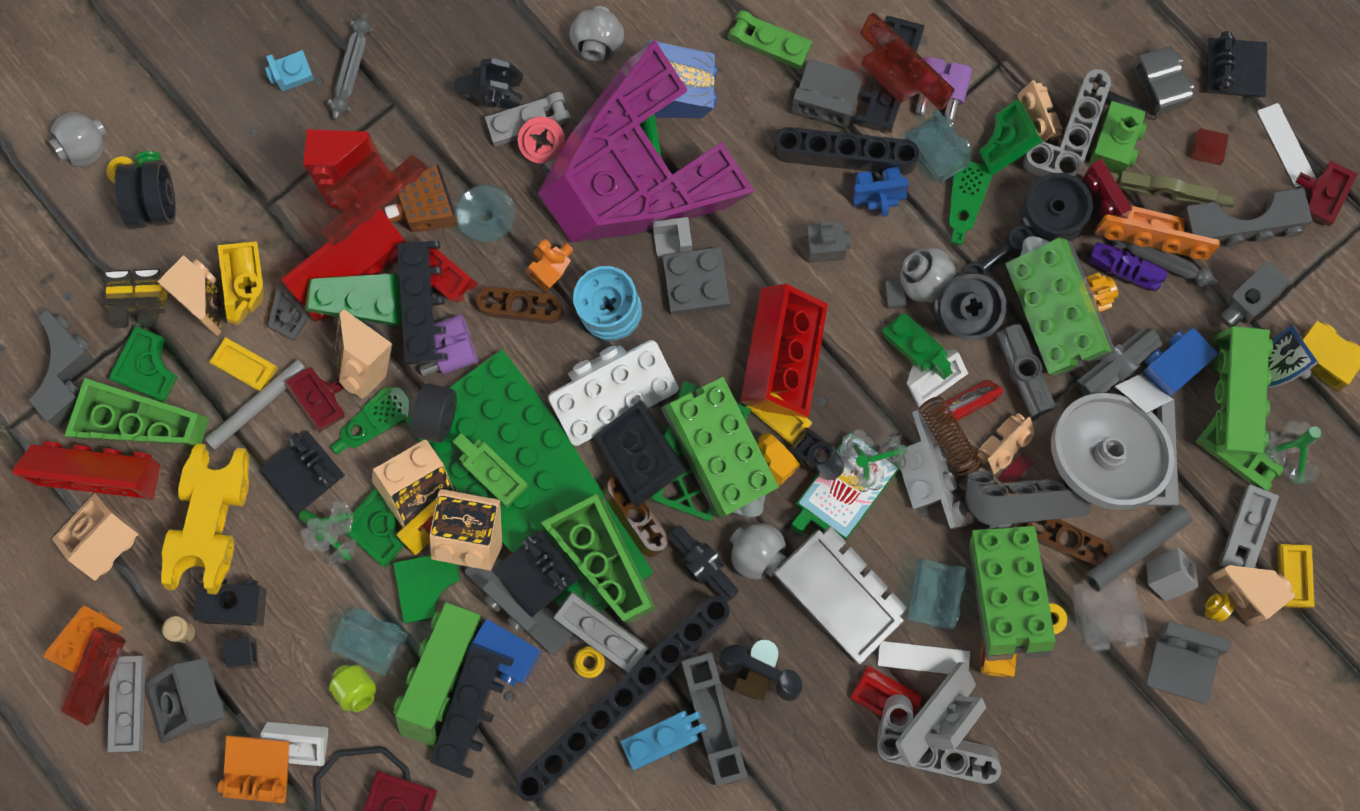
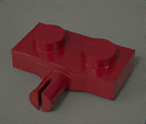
M1331 160L1318 179L1300 172L1295 183L1311 190L1308 205L1312 219L1330 227L1335 222L1358 173Z
M309 367L285 381V386L319 433L345 418V412L339 406L335 397L336 393L345 389L339 383V378L327 384V382L319 378L312 367Z

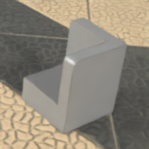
M688 217L653 222L657 258L662 259V255L692 251Z
M1179 547L1146 563L1148 585L1164 601H1169L1198 588L1196 564Z

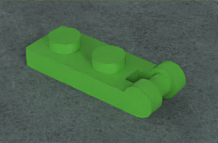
M740 10L735 18L737 23L735 27L730 29L727 35L731 42L801 70L813 41L757 19L747 11ZM746 28L754 31L752 36L744 33Z
M1216 416L1209 422L1195 441V443L1251 485L1269 491L1272 487V480L1278 478L1284 471L1283 466L1265 452L1257 455L1217 452ZM1258 464L1264 470L1261 475L1254 470Z

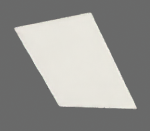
M1142 373L1115 386L1146 413L1173 400Z

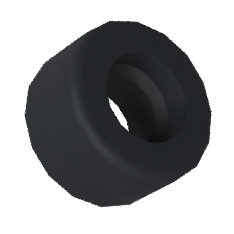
M430 383L423 385L416 398L411 418V433L414 437L437 443L445 441L452 427L456 411L457 394L455 390Z

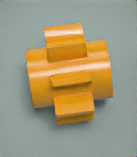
M1100 272L1086 277L1099 311L1112 308V302L1118 297V289L1114 280L1111 277L1106 278L1105 275L1101 276Z

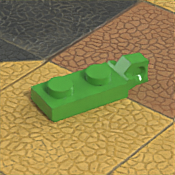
M462 433L453 441L454 445L463 453L459 458L463 466L489 492L500 500L506 508L529 487L485 442L482 443L478 439L472 444Z

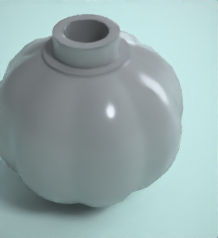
M595 6L593 9H587L578 14L572 22L569 36L573 46L583 58L599 62L613 56L621 47L624 40V29L617 17L608 8Z
M68 112L54 121L51 127V134L54 139L48 142L61 162L67 159L73 166L84 167L95 163L102 156L104 150L102 136L107 133L98 119L92 121V119L82 113Z
M921 248L905 259L900 273V281L906 294L912 300L923 303L934 302L939 298L942 288L956 274V270L950 257L942 249Z
M754 524L746 529L739 527L730 538V542L733 544L731 552L732 565L745 578L758 580L764 578L767 574L770 577H774L773 572L787 559L783 555L786 548L784 537L779 530L769 524Z

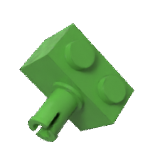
M1111 101L1105 112L1088 164L1102 158L1109 171L1119 174L1121 171H1125L1127 166L1133 167L1139 151L1134 149L1136 141L1142 140L1147 124L1143 123L1146 112Z

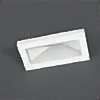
M957 350L946 351L948 353L946 359L951 363L953 373L945 380L932 369L928 372H921L915 365H912L907 385L918 407L928 399L938 396L968 374Z

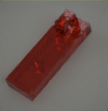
M102 627L92 630L61 712L86 726L94 723L118 663L119 656L125 645V638L116 633H111Z

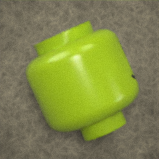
M343 665L333 673V678L329 684V691L342 710L361 712L374 701L376 686L362 666Z

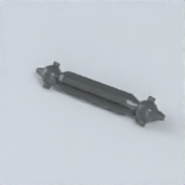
M362 13L360 18L355 21L351 20L349 24L353 27L354 33L349 37L335 85L336 97L327 101V104L330 105L333 111V119L335 120L341 114L349 113L351 110L346 100L351 96L366 44L364 35L367 33L371 34L373 28H370V24L367 21L366 13Z
M1111 240L1114 247L1119 249L1126 248L1132 255L1145 259L1186 279H1195V282L1201 287L1217 285L1219 282L1213 277L1212 272L1208 268L1198 269L1194 263L1172 253H1166L1163 250L1150 247H1140L1120 240Z

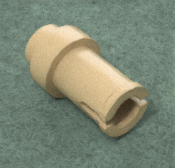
M174 616L164 622L162 633L169 641L186 643L185 640L189 642L194 638L195 629L185 619Z

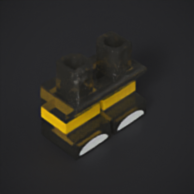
M160 268L135 269L133 273L131 270L103 271L106 298L103 299L102 304L108 310L109 322L114 328L128 327L129 315H138V323L141 326H157L159 314L166 312L168 293L158 282L164 275Z

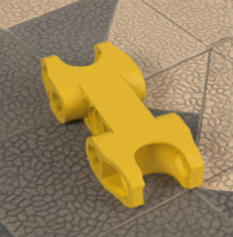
M196 444L183 467L178 490L181 501H190L183 530H168L162 549L161 583L165 589L175 590L179 585L182 574L187 569L200 566L205 568L203 582L207 594L216 595L220 590L222 582L230 570L234 552L233 536L222 535L229 505L244 506L249 489V454L246 448L234 450L230 463L220 470L208 469L209 451L206 449L205 444Z

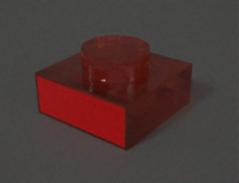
M1200 128L1196 134L1192 159L1221 166L1224 162L1229 134Z

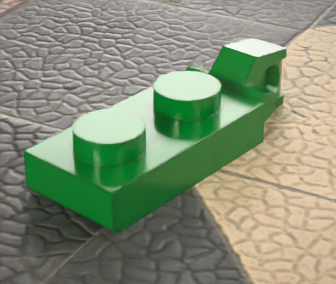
M905 312L882 329L884 338L921 372H928L932 369L943 380L953 373L951 363L946 359L948 353L944 350V347Z

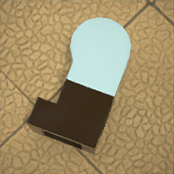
M761 640L754 644L750 656L775 667L778 659V649L773 642ZM749 670L746 680L737 679L733 692L763 702L770 679Z

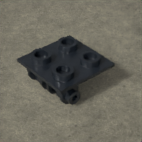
M1230 31L1222 32L1219 38H1208L1207 93L1266 97L1267 42L1236 40Z
M308 430L300 436L298 433L293 434L288 439L290 444L260 468L262 473L297 515L345 476Z
M543 530L539 531L535 536L531 535L526 538L520 548L494 568L531 618L580 579Z

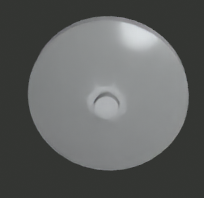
M1096 393L1079 398L1065 409L1058 418L1052 432L1051 450L1059 474L1075 493L1097 506L1112 510H1131L1142 507L1153 501L1166 488L1172 477L1175 455L1168 432L1151 411L1146 413L1128 397L1112 393Z

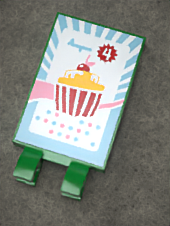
M850 432L836 450L845 464L843 473L834 480H825L817 475L796 503V506L802 512L794 520L790 529L801 535L812 520L824 530L832 526L846 541L900 467L888 458L873 462L870 466V482L866 484L864 482L863 468L856 464L858 454L851 444L853 441H856L864 453L871 456L879 454V452Z

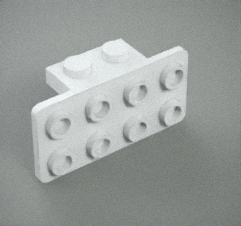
M649 340L628 352L621 345L618 347L610 346L602 350L599 357L591 361L584 360L577 363L573 367V371L568 373L572 382L551 392L548 399L569 440L573 445L578 446L593 438L596 433L639 400L645 402L649 408L675 394L678 391V385L658 344L654 340Z

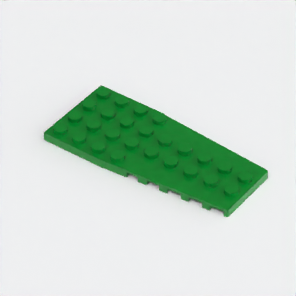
M503 349L449 387L455 390L457 394L456 411L450 432L442 443L427 441L443 463L450 482L459 493L497 499L459 460L463 453L454 445L453 441L461 433L472 444L478 439L482 443L485 442L528 484L529 487L508 508L500 502L502 543L513 553L523 545L522 542L531 535L535 536L541 530L544 531L580 578L554 599L559 607L572 591L602 613L611 607L571 557L562 549L551 533L541 524V522L595 494L604 499L643 582L653 575V570L605 500L602 490L557 419ZM412 415L405 419L410 428Z

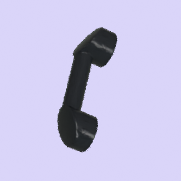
M1025 226L1013 228L1006 235L1004 244L980 263L968 264L962 269V272L971 271L987 276V272L1011 252H1021L1024 240L1027 237L1033 236L1032 232Z
M730 645L722 650L719 664L724 671L737 673L744 666L777 682L776 692L783 700L793 701L800 696L803 687L802 680L795 671L789 669L781 671L748 655L746 649L741 645Z

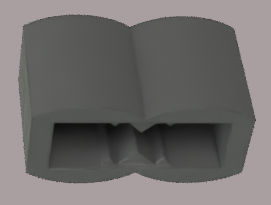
M1171 45L1137 57L1133 63L1134 70L1140 85L1144 89L1148 105L1153 114L1159 115L1189 104L1193 99L1194 86L1192 81L1186 78L1182 72L1183 60L1181 55L1175 52Z

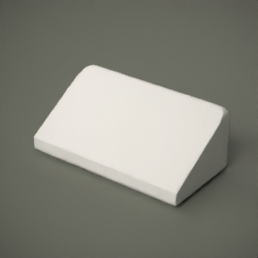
M274 722L266 723L261 732L262 739L290 741L289 763L324 766L328 740L327 727Z

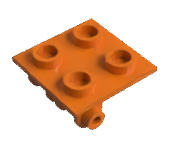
M83 605L42 656L84 677L123 627L110 620V617L102 611L96 612Z
M227 735L224 779L219 781L218 793H223V798L286 803L290 741Z

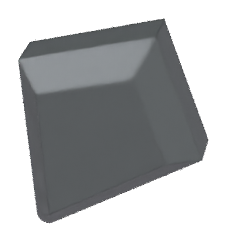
M278 284L268 327L295 341L310 315L281 284Z

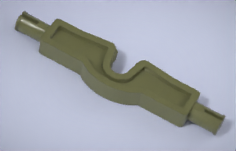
M1121 171L1120 174L1110 172L1122 190L1150 196H1157L1162 192H1167L1171 194L1174 201L1193 204L1217 202L1220 206L1231 208L1235 204V195L1218 193V189L1189 184L1179 179L1147 176Z

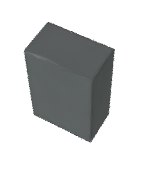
M900 279L885 281L887 309L905 308V290L901 285Z

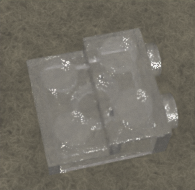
M1135 577L1116 579L1100 592L1094 591L1088 583L1071 585L1081 648L1091 646V652L1110 649V644L1121 642L1122 648L1136 647L1142 645L1141 640L1149 637L1143 606L1139 605Z

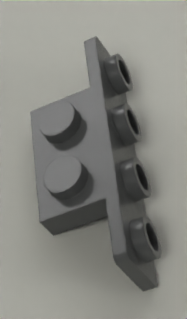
M497 560L491 571L468 567L465 570V574L488 594L484 600L497 612L501 608L510 615L507 620L509 624L519 633L525 629L551 655H556L574 635L572 631L553 618L554 613L547 607H544L531 618L494 570L500 564Z

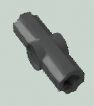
M1012 325L997 332L995 336L1009 366L1010 379L1017 386L1030 418L1038 417L1054 410L1056 405L1042 375L1041 362L1034 356L1022 325ZM1021 365L1028 366L1032 370V376L1022 375L1018 367Z
M1148 326L1138 330L1125 343L1115 346L1116 352L1101 358L1099 364L1076 382L1079 391L1083 396L1106 393L1117 382L1118 384L1123 382L1140 367L1139 364L1163 345L1160 336L1154 329Z

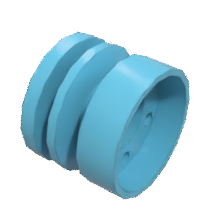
M599 266L587 271L578 280L574 289L573 304L585 328L594 337L605 341L619 340L629 336L637 328L642 317V303L632 279L623 270L612 266ZM611 304L615 309L610 312L605 306Z

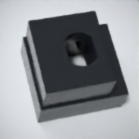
M248 636L224 641L227 668L250 669L259 667L256 639Z

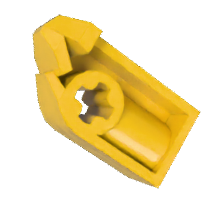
M257 241L217 245L228 323L240 324L249 312L252 313L259 307L264 299ZM251 286L252 293H245V287Z

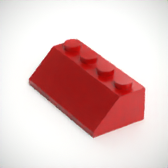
M307 129L303 165L327 205L331 206V208L335 210H348L349 207H359L389 182L390 175L369 132Z
M376 203L281 280L305 309L310 279L381 275L382 270L390 263L398 262L397 244H404L406 242ZM308 312L316 323L320 319L325 320L331 316Z
M787 283L761 288L740 402L764 412L809 417L828 308L827 303ZM771 393L777 394L781 399L772 396Z
M43 441V446L30 445L14 467L12 474L34 486L154 500L160 464L151 459L152 455L142 452H133L132 456L121 455V451L103 448L102 453L92 452V448L88 446L73 445V449L62 448L60 443Z

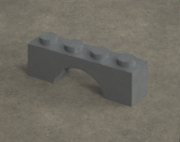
M1304 188L1275 192L1266 202L1263 215L1251 220L1237 219L1228 215L1220 208L1217 202L1187 206L1179 216L1185 218L1184 232L1217 239L1220 241V244L1226 243L1228 247L1243 244L1245 240L1256 239V242L1268 241L1273 239L1275 235L1285 234V237H1295L1304 233V230L1313 222Z
M708 653L681 661L695 713L699 711L702 716L698 719V724L705 723L707 727L701 734L716 787L747 779L748 776L732 727L713 654Z

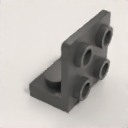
M809 59L800 87L796 89L792 113L848 128L864 75Z
M1172 622L1159 626L1146 686L1199 703H1208L1219 656L1229 652L1231 640Z

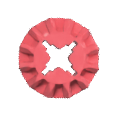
M538 116L528 119L519 130V149L532 162L540 164L551 162L559 156L564 147V132L561 126L552 118ZM546 128V139L553 145L543 143L536 151V140L530 134L540 135Z

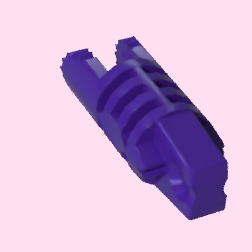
M1099 242L1094 246L1088 260L1109 274H1115L1116 277H1122L1126 281L1129 280L1135 285L1155 292L1159 290L1161 283L1168 277L1167 271L1162 267L1145 259L1141 260L1138 256H1132L1129 252L1125 253L1122 249Z

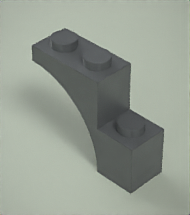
M46 309L38 316V319L43 324L49 337L51 349L50 364L43 383L28 401L47 422L59 428L71 417L80 392L78 386L71 379L91 363L94 358L88 352L91 346L79 334L74 337L69 331L72 325L60 313L55 316Z

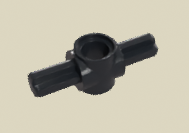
M681 525L674 527L668 533V539L685 556L682 563L683 566L698 583L705 584L708 582L718 595L727 602L738 594L739 589L721 570L724 562L707 543L698 544Z

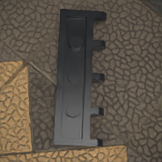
M886 16L884 24L893 28L890 41L879 39L876 45L879 49L886 51L882 66L870 65L868 70L870 74L878 76L873 92L862 91L860 99L870 102L866 116L855 114L852 121L858 125L892 134L925 25Z
M440 241L397 244L405 363L410 365L448 361L447 353L437 354L436 335L446 334V327H435L434 306L443 305L444 297H433L432 276L442 275V268H431L430 250L440 249Z
M472 644L430 763L467 778L473 777L474 770L464 766L470 749L481 752L484 744L474 740L480 720L486 722L493 721L494 715L484 709L491 690L503 693L505 686L496 682L495 678L500 664L512 666L513 658L479 644Z

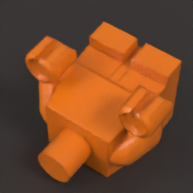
M543 239L533 252V257L539 262L533 261L524 273L546 293L563 275L571 261L568 257L574 250L567 243L560 249L557 247L551 249L550 242L547 239Z

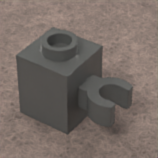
M827 221L820 224L807 225L806 243L809 263L843 260L845 258L846 249H851L849 231L844 232L843 222L833 223V221Z

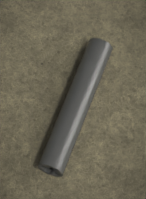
M1181 505L1174 507L1086 573L1085 579L1088 585L1094 591L1100 592L1190 524L1192 517L1188 510Z

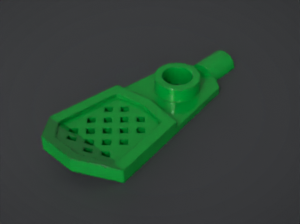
M968 161L954 168L949 226L954 229L951 240L953 244L962 245L965 232L972 230L992 179V174L984 164ZM960 213H967L969 218L961 221L958 219V215Z
M384 387L341 429V438L331 444L330 447L338 455L347 447L356 449L402 423L409 417L410 399L401 388ZM355 427H362L361 435L353 436V429Z

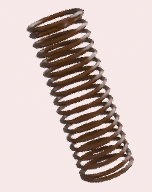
M936 396L925 401L920 406L919 413L921 417H924L923 420L926 421V425H928L930 432L933 433L937 444L940 445L944 455L947 456L951 467H953L958 476L968 475L979 467L981 460L977 453H975L963 430H961L947 403H945V399L942 396ZM935 400H942L941 402H936V403H933V404L929 405L928 407H926V408L921 412V409H922L926 404H928V403H930V402H932V401H935ZM936 404H939V405L936 406L935 408H933V409H931V410H929V411H926V410L929 409L930 407H932V406H934V405H936ZM950 428L948 431L944 432L943 434H940L944 430ZM952 432L950 435L946 436L945 438H942L946 434ZM952 436H955V437H953L952 439H950L949 441L944 442V441L947 440L948 438H950V437H952ZM958 439V440L955 441L953 444H951V445H949V446H946V445H948L950 442H952V441ZM960 443V444H959L958 446H956L955 448L949 450L952 446H954V445ZM962 447L959 451L952 453L954 450ZM964 451L961 455L954 457L956 454ZM968 454V455L965 456L963 459H961V460H959V461H956V460H957L958 458H960L961 456H964V455ZM971 460H974V461H973L970 465H968L967 467L958 470L961 466H964L965 464H967V463L970 462ZM976 460H978L977 464L969 471L962 474L958 473L960 471L966 470L967 468L972 466Z

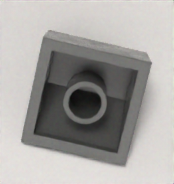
M207 658L172 665L145 683L146 693L161 743H166L210 727L225 718L223 702L218 696L214 683V673L209 667Z

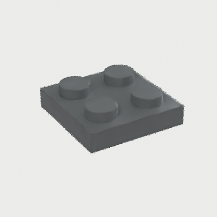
M721 247L662 255L671 315L730 307Z

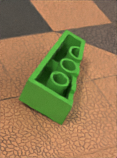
M1233 326L1212 336L1213 346H1219L1218 358L1213 359L1214 371L1220 373V380L1214 388L1216 402L1221 404V410H1218L1215 414L1216 449L1219 453L1257 455L1264 453V449L1268 445L1269 434L1265 430V423L1270 412L1267 387H1269L1272 377L1271 370L1268 369V357L1271 356L1273 350V341L1269 339L1270 330Z
M84 378L64 436L80 440L195 446L202 443L210 418Z
M595 494L541 522L623 622L630 624L657 610L603 498Z
M445 603L442 612L437 611L431 623V628L434 629L430 639L425 638L419 650L420 662L417 668L412 667L408 674L406 685H409L405 696L400 695L394 706L393 713L396 714L395 717L400 735L432 747L436 746L439 736H436L435 729L438 721L442 722L446 719L450 704L449 692H455L463 671L459 667L461 664L465 665L469 654L467 650L482 626L480 614L449 603Z

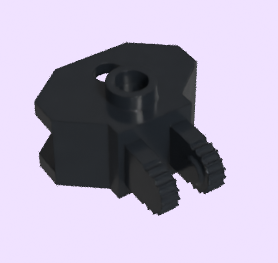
M494 58L482 59L479 66L473 68V74L458 77L453 85V89L460 95L463 94L464 98L468 101H480L484 106L490 108L512 109L518 107L522 101V95L513 91L512 87L520 86L523 80V73L510 62Z

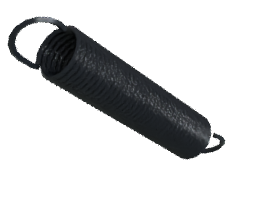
M1108 92L1105 103L1110 105L1111 101L1145 111L1146 118L1155 120L1146 116L1149 107L1147 108L1115 92Z

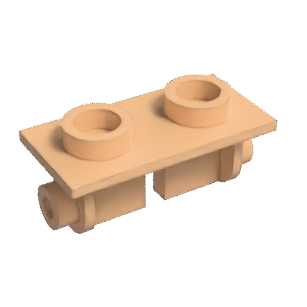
M1032 80L1017 96L1024 104L1043 142L1049 138L1052 141L1057 140L1063 136L1061 133L1063 127L1059 122L1056 112H1047V110L1053 108L1047 87H1043L1042 83L1036 84L1035 80Z
M1019 413L1015 416L1011 415L996 430L997 434L1003 437V439L1000 441L992 435L978 449L979 453L977 456L981 463L986 464L988 462L993 475L1000 469L1007 467L1013 455L1021 447H1025L1031 442L1035 431L1030 417L1025 420Z

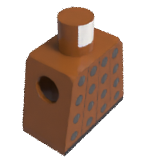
M439 165L433 166L399 184L396 188L401 201L385 206L387 217L392 223L407 218L412 232L460 225Z

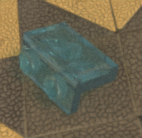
M938 109L932 112V120L907 134V139L914 141L918 145L920 159L939 183L969 166L971 147L964 137L960 138L957 135L950 118L947 116L943 117Z
M353 608L342 617L330 650L386 676L390 672L400 645L406 641L408 634L400 631L401 629L393 623H384L374 618L367 610Z

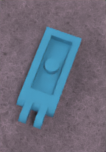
M683 711L620 741L633 771L698 741L696 734L706 730L707 727L703 723L693 728L691 722L702 717L700 712L698 711L688 716L686 711Z

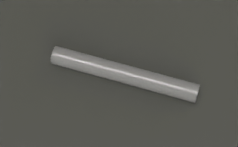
M297 359L205 438L207 443L214 450L217 449L286 390L285 381L306 370L303 364Z

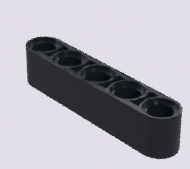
M785 127L779 130L776 134L774 145L776 157L785 163L883 173L887 168L898 167L901 175H908L914 171L920 155L918 145L908 139ZM790 141L795 147L786 149L781 146V143ZM818 144L821 145L824 148V150L821 152H815L810 148V146ZM847 147L850 148L854 153L851 155H844L840 152L839 149ZM876 150L879 151L883 156L880 158H873L872 156H870L869 152ZM908 154L912 160L903 161L898 155Z

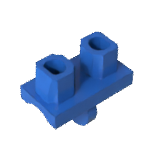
M898 167L884 170L882 175L883 181L873 182L871 172L857 173L853 193L854 207L868 205L869 210L879 209L881 217L888 216L889 207H896L899 205L898 201L907 200L908 178H902Z

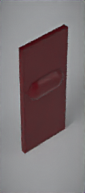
M1022 453L999 476L998 480L1002 483L1016 482L1034 462Z

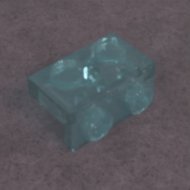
M918 559L907 620L937 629H954L960 616L959 605L961 594L965 587L966 568L961 566L951 567L927 559Z

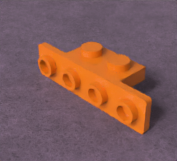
M1131 206L1132 211L1127 218L1105 215L1095 228V235L1106 237L1109 240H1120L1140 247L1160 249L1166 253H1177L1197 260H1208L1220 247V241L1217 239L1184 232L1185 218Z

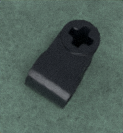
M805 427L802 431L803 435L792 447L788 446L787 450L801 466L807 467L825 480L838 478L844 471V461L829 442L822 439L808 427Z

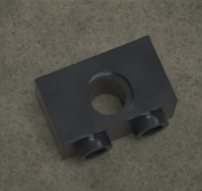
M224 579L220 590L215 595L207 594L204 583H197L194 621L202 624L263 626L267 589L258 585L256 580L240 579L238 585L227 584V579ZM231 594H236V605L231 609H226V598Z

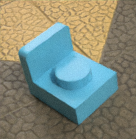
M303 50L275 60L272 54L266 56L270 66L265 67L270 82L272 84L277 82L282 92L315 80Z

